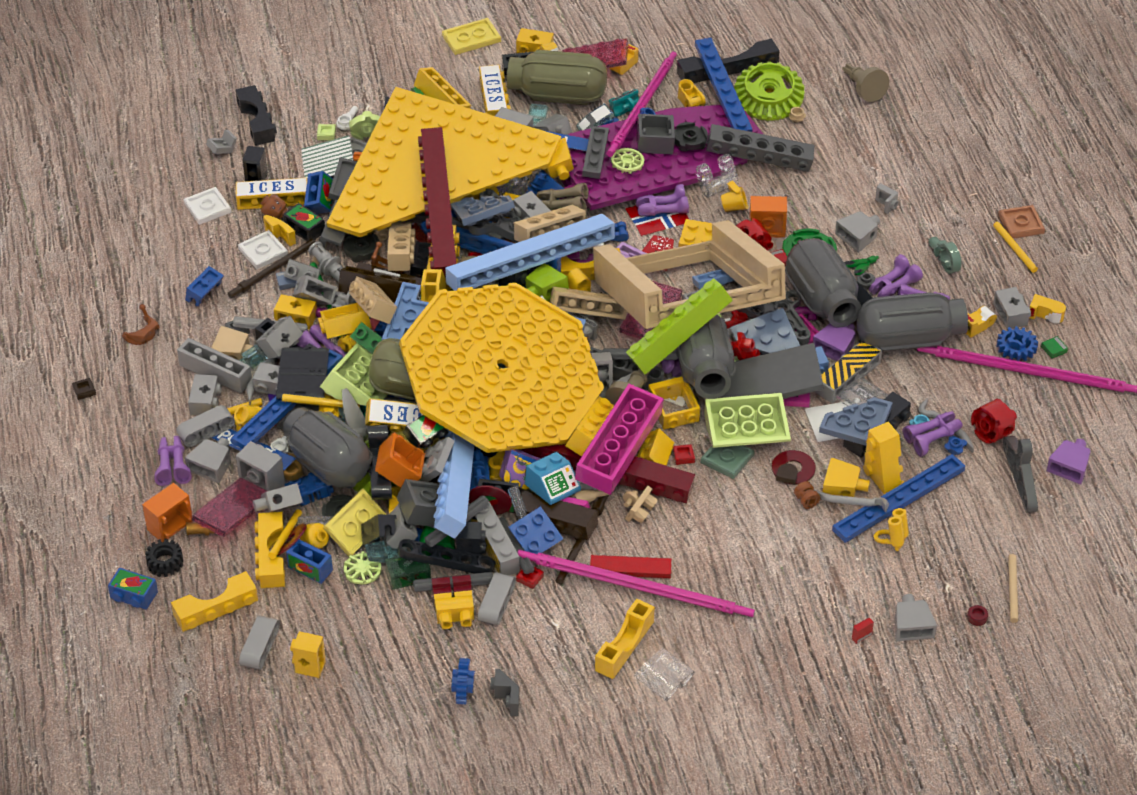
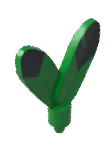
M873 255L867 259L850 260L844 263L848 268L856 267L854 270L855 275H861L869 268L870 264L875 263L879 259V256Z

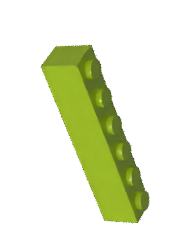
M713 278L711 281L706 282L698 292L692 294L686 302L678 306L667 318L661 320L654 329L648 331L641 340L634 343L626 351L627 355L644 374H647L733 301L724 287Z

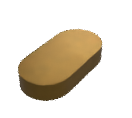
M286 453L288 455L295 457V455L292 453ZM296 459L283 470L284 478L288 481H295L303 476L302 466Z

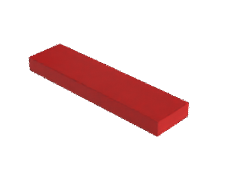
M591 555L590 566L633 577L671 579L672 558Z

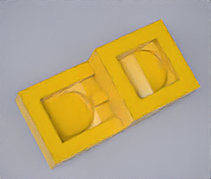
M263 216L266 231L269 230L276 238L281 237L289 246L296 244L294 229L275 217Z

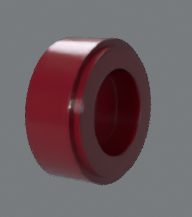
M974 605L969 608L967 619L972 625H984L988 620V611L983 606Z

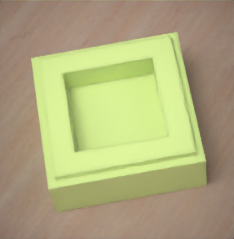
M318 124L317 140H334L336 124Z

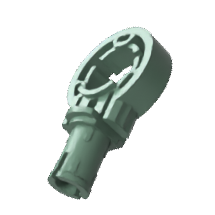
M931 237L928 241L930 244L928 245L934 249V255L941 261L944 270L948 274L960 271L962 263L957 246L951 241H940L937 237Z

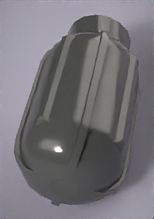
M817 238L798 240L787 256L785 267L787 277L812 313H815L822 319H827L835 327H845L852 324L857 319L858 311L861 308V304L857 299L858 284L856 279L831 244Z
M932 292L874 297L866 301L857 314V331L860 341L863 340L866 344L878 347L882 351L940 346L949 336L963 335L968 330V313L964 299L948 300L945 296Z
M717 314L676 348L683 380L695 387L696 392L701 397L707 399H716L727 393L731 387V377H733L736 371L734 352L725 320Z
M305 407L297 408L287 416L284 422V435L288 438V445L295 454L296 460L326 485L349 489L355 487L366 476L373 461L371 451L363 441V437L329 411H313Z

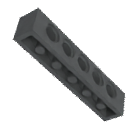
M712 124L708 134L706 151L809 172L814 161L815 145Z

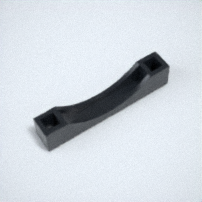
M771 38L756 42L751 48L739 55L721 60L727 74L732 75L741 73L744 69L748 70L751 65L757 66L761 62L762 64L767 62L779 63L780 50ZM693 56L677 60V74L680 80L688 79L693 83L710 80L700 58Z

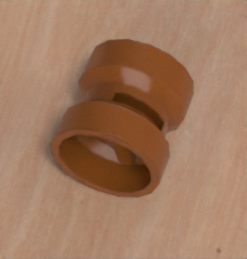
M809 481L801 482L794 489L795 496L801 499V504L805 509L813 508L821 499Z

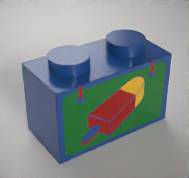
M324 171L308 174L304 206L317 215L331 212L333 199L328 198L333 182L331 176Z
M300 539L286 552L288 568L320 584L333 571L332 556Z
M123 568L117 570L108 584L110 598L117 602H124L135 608L145 610L148 609L158 593L156 579Z

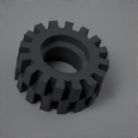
M161 539L157 540V544L155 542L151 543L152 547L148 546L145 552L148 570L153 575L157 573L158 577H161L162 574H164V577H168V573L171 576L175 575L174 571L178 573L180 571L179 567L182 568L183 566L182 549L179 544H175L174 540H171L169 543L168 539H164V542H161ZM164 555L172 556L170 559L165 561L157 560L159 557Z

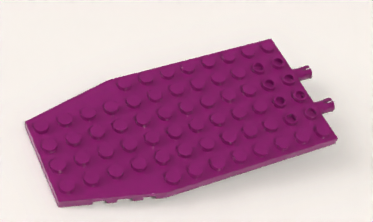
M721 105L670 108L655 112L656 115H673L674 130L678 124L684 122H693L699 128L703 126L708 134L712 124L731 128ZM745 111L753 129L752 132L763 134ZM622 120L598 126L609 128L600 179L582 176L587 151L569 148L574 169L569 172L567 179L561 181L565 186L563 188L586 183L589 193L588 198L584 200L587 209L591 211L642 196L672 190L679 184L687 186L722 176L725 171L733 170L739 164L747 163L748 159L706 151L707 143L704 149L688 150L686 152L679 150V146L674 143L673 154L641 153L644 157L642 169L633 171L631 174L625 171L621 173V170L612 167L611 157H608L606 153L610 148L611 141L626 121ZM637 121L620 149L631 148L637 150ZM591 128L568 135L589 139Z

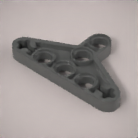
M486 188V191L479 194V200L485 196H494V198L501 199L492 189ZM511 209L507 213L496 214L491 219L477 221L476 224L469 226V232L477 236L494 232L518 243V241L514 240V222L522 219Z
M796 290L787 291L786 299L737 309V311L745 313L749 318L753 319L778 310L779 307H784L787 309L785 313L800 346L810 342L811 333L795 311L800 306L802 299ZM796 297L798 300L792 301L789 298ZM759 309L761 312L755 313L752 310Z
M1015 436L1003 437L1004 452L1026 513L1037 512L1038 501L1031 469L1033 453L1031 440H1017Z

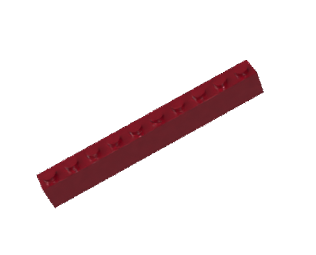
M442 127L421 129V136H418V144L423 149L419 150L420 161L424 160V163H420L421 174H425V177H422V186L426 188L423 191L424 202L428 201V204L424 205L425 216L429 215V218H426V227L431 231L427 233L428 244L432 243V246L429 247V258H433V261H430V268L442 270L446 278L445 268L457 263Z
M566 444L519 449L541 459L558 452L570 462L575 471L582 457L566 447ZM635 456L618 484L644 491L649 486L652 488L650 492L652 494L687 504L694 485L695 474Z

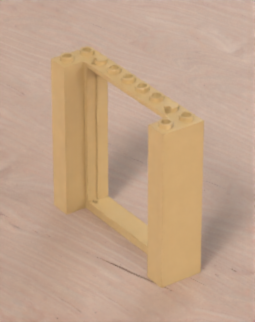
M729 220L712 223L711 241L625 258L611 244L593 247L595 282L645 329L656 327L661 320L667 318L678 306H681L688 300L663 304L662 289L645 275V273L711 260L742 286V288L727 291L733 301L719 313L786 299L785 264Z

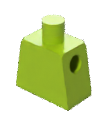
M545 263L541 264L525 279L526 289L539 297L543 296L546 301H550L552 287L569 289L568 276Z

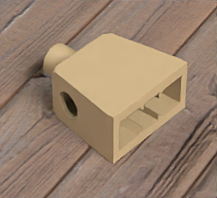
M224 326L220 327L212 345V349L241 362H244L246 356L256 357L258 352V346L250 345L247 333Z

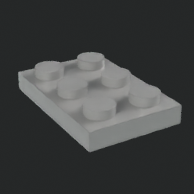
M447 437L424 451L425 458L422 476L419 481L428 482L442 474L455 440Z

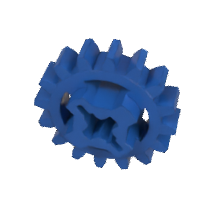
M1017 326L1013 330L1008 327L1007 331L1002 330L1001 334H998L996 347H998L999 353L1003 352V357L1009 356L1010 360L1016 358L1017 361H1020L1022 358L1024 361H1027V357L1033 358V354L1037 353V336H1031L1032 331L1026 332L1024 327L1021 330Z
M460 658L458 669H453L451 691L456 692V704L466 705L468 693H473L475 671L470 670V659Z

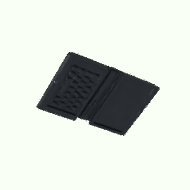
M282 348L276 399H282L283 394L325 398V392L320 386L326 379L329 349Z

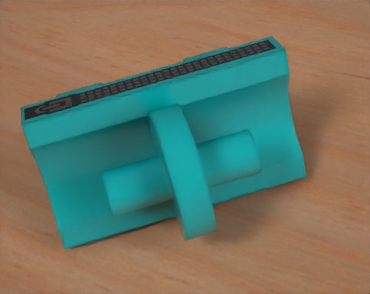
M637 89L626 91L617 98L609 99V106L613 111V116L618 117L633 110L639 100V91Z

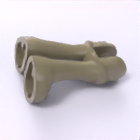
M579 183L574 187L561 190H542L537 192V197L551 211L573 204L587 212L584 199L588 198L589 191L586 183ZM562 197H575L571 199L557 200V198Z

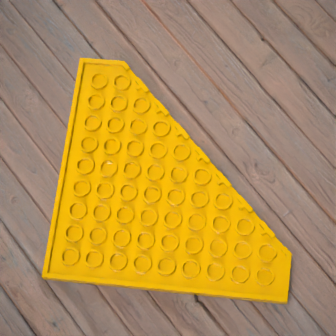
M395 87L327 221V227L363 237L368 235V232L376 229L377 231L390 227L392 223L400 220L403 222L414 218L416 214L425 212L424 205L428 204V201L424 202L423 191L426 188L422 186V177H425V174H421L420 164L424 163V160L420 161L419 150L423 149L418 144V136H421V129L442 127L450 204L460 201L462 197L470 194L473 196L484 192L486 188L494 185L498 187L506 184L513 178H522L530 175L532 171L537 169L549 168L561 142V136Z

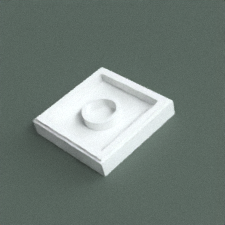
M216 187L183 199L185 206L199 225L232 212L231 207Z
M269 230L238 244L240 252L256 270L288 254V250Z

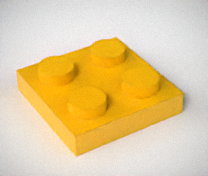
M686 219L678 247L711 241L712 223Z

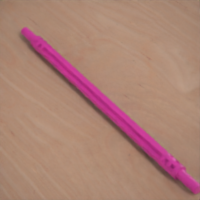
M672 51L668 58H665L626 121L611 141L610 148L606 153L608 157H612L616 150L620 149L638 120V114L641 113L640 109L647 106L662 80L673 66V61L677 56L676 52Z
M943 346L917 348V351L935 354V357L1123 393L1124 391L1137 393V385L1127 384L1126 381Z
M518 550L517 552L522 558L527 557L531 561L536 562L537 565L729 614L737 613L753 617L755 609L735 605L736 602L543 553L535 554L523 550Z

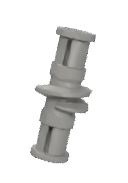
M320 241L313 243L308 249L309 254L320 263L319 269H321L324 275H331L339 282L340 270L343 268L340 265L341 258L339 256L332 257L324 249Z

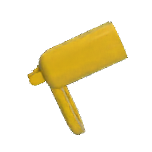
M902 508L895 509L892 512L893 517L888 520L889 530H879L873 536L877 543L891 544L895 547L896 551H899L904 545L905 539L909 535L907 513ZM888 534L890 539H880L878 536Z

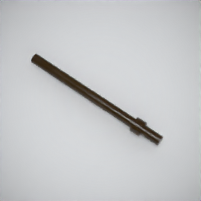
M313 239L309 240L253 277L241 281L237 287L227 293L228 296L232 299L241 292L245 293L252 285L287 264L289 259L293 260L307 251L315 241Z
M609 495L599 497L598 501L594 502L591 509L596 510L597 518L605 509L604 504ZM577 538L566 560L575 561L585 539ZM560 570L555 580L556 583L563 584L568 572Z

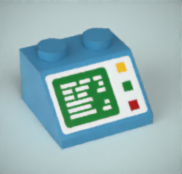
M558 452L526 466L525 485L550 505L581 491V486L575 480V473L570 462Z

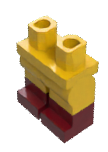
M471 575L452 576L454 597H452L450 577L432 578V594L437 624H440L442 629H450L453 627L452 622L460 621L461 626L470 627L472 620H474Z

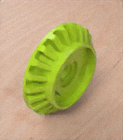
M761 62L757 66L751 65L748 70L744 69L734 85L743 109L749 116L759 120L775 121L787 118L793 107H800L804 100L805 87L801 77L797 76L795 70L791 71L790 67H784L781 63L767 62L762 64ZM760 76L756 81L751 82L754 78ZM783 79L790 84L791 88L786 89ZM772 88L774 91L772 93H768L765 91V89Z

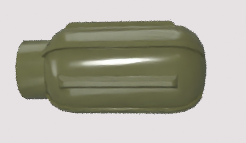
M536 50L526 58L510 57L507 88L510 90H522L523 93L534 101L588 105L600 100L605 94L607 86L606 65L599 58L593 57L591 54Z
M388 338L380 341L370 360L369 382L373 388L381 393L416 401L399 346L400 339Z

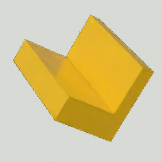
M658 428L648 434L637 457L667 465L675 442Z

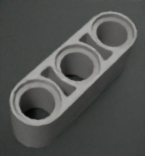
M220 405L181 423L177 427L176 432L185 446L192 447L231 429L235 424V419L224 405Z
M497 572L494 573L479 608L478 621L497 626L500 624L513 593L516 577Z
M257 616L240 654L239 664L241 666L259 670L263 668L279 630L280 621L278 619Z

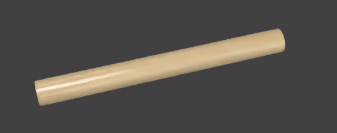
M1010 554L1008 556L1010 622L1017 623L1016 555Z

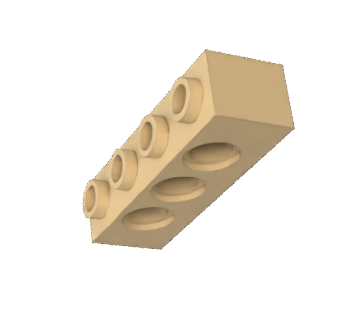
M572 204L514 222V240L521 242L585 220L586 211Z
M395 222L389 227L388 271H410L411 264H414L415 229H412L411 222Z
M356 276L355 281H352L350 284L349 294L369 317L390 324L397 306L376 283Z
M552 287L550 303L563 311L626 319L627 311L609 294Z

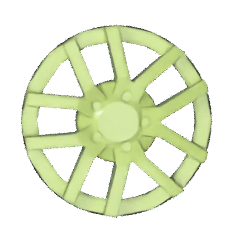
M621 148L616 150L611 157L612 167L621 170V173L625 171L631 174L633 171L642 169L644 157L637 150Z
M364 551L353 556L350 555L344 562L343 568L345 577L350 582L360 585L375 581L382 571L380 560L371 561L368 553H364Z

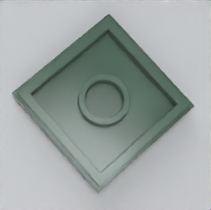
M744 445L716 448L711 446L701 457L700 463L734 479L754 456V450Z

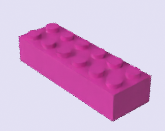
M628 384L576 466L575 480L611 495L660 417L664 398Z

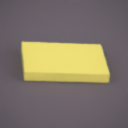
M488 18L442 31V36L454 55L501 42V36Z
M363 488L323 528L349 557L362 546L361 524L378 514H387L372 500V497Z

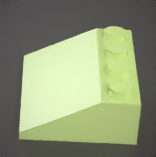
M358 343L331 370L320 386L326 394L342 400V389L347 388L356 403L366 406L370 398L384 400L388 395L377 391L369 382V365L372 353Z
M782 393L705 399L704 416L713 448L791 441Z

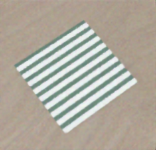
M350 135L301 149L304 175L307 179L309 173L324 171L329 176L335 175L340 157L353 160Z

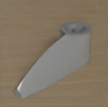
M347 388L342 389L343 409L347 425L363 437V441L368 438V426H365V417Z

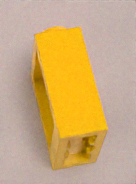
M357 302L320 311L321 317L318 318L322 334L326 333L327 339L353 333L361 322L372 328L369 316Z
M683 377L648 385V392L664 399L682 395L689 408L665 414L662 408V413L658 420L663 430L700 421L699 404L689 384L683 380Z

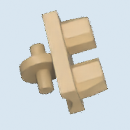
M647 486L640 497L637 496L638 491L636 490L624 493V506L627 508L633 506L625 520L630 522L633 518L641 524L643 523L649 512L640 506L643 505L651 511L658 501L650 494L651 487Z

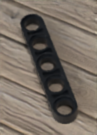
M410 539L401 540L397 548V554L403 559L474 574L493 572L495 567V561L486 555L438 545L429 547L424 542ZM402 547H408L411 551L407 552ZM422 551H427V552H429L431 555H430V556L424 555V554L422 553ZM442 555L450 557V560L444 559ZM461 559L468 560L470 564L463 563ZM481 563L489 565L490 568L483 567Z

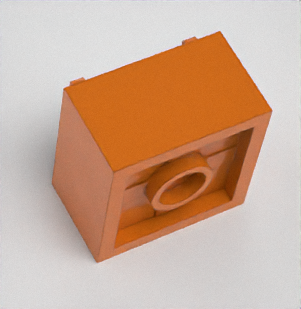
M751 196L749 221H753L752 218L759 220L771 238L785 237L787 197Z
M393 432L379 446L375 471L401 488L405 479L416 481L421 479L425 453L422 449L415 447L405 440L401 435Z
M174 482L142 504L146 528L158 540L161 539V542H164V539H169L186 527V522H193L189 495Z

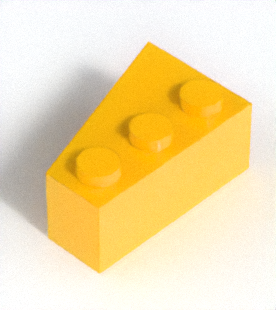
M889 422L868 430L863 470L867 476H870L883 494H886L904 483L900 479V472H903V466L899 465L898 457L902 456L900 436Z

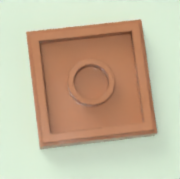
M1033 205L999 210L998 215L1004 228L1012 238L1044 234L1045 228Z

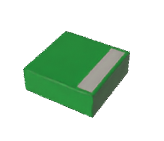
M1058 336L1041 344V348L1051 359L1068 351V347Z

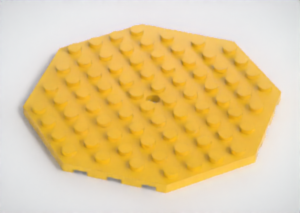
M509 283L508 286H498V284L485 285L483 288L477 289L464 287L457 288L456 291L439 290L399 342L419 412L486 453L566 444L604 389L603 383L598 377L595 360L592 359L590 353L591 349L587 337L584 336L582 330V322L517 283ZM502 363V364H504L507 368H504V369L501 368V369H499V366H498L497 364Z

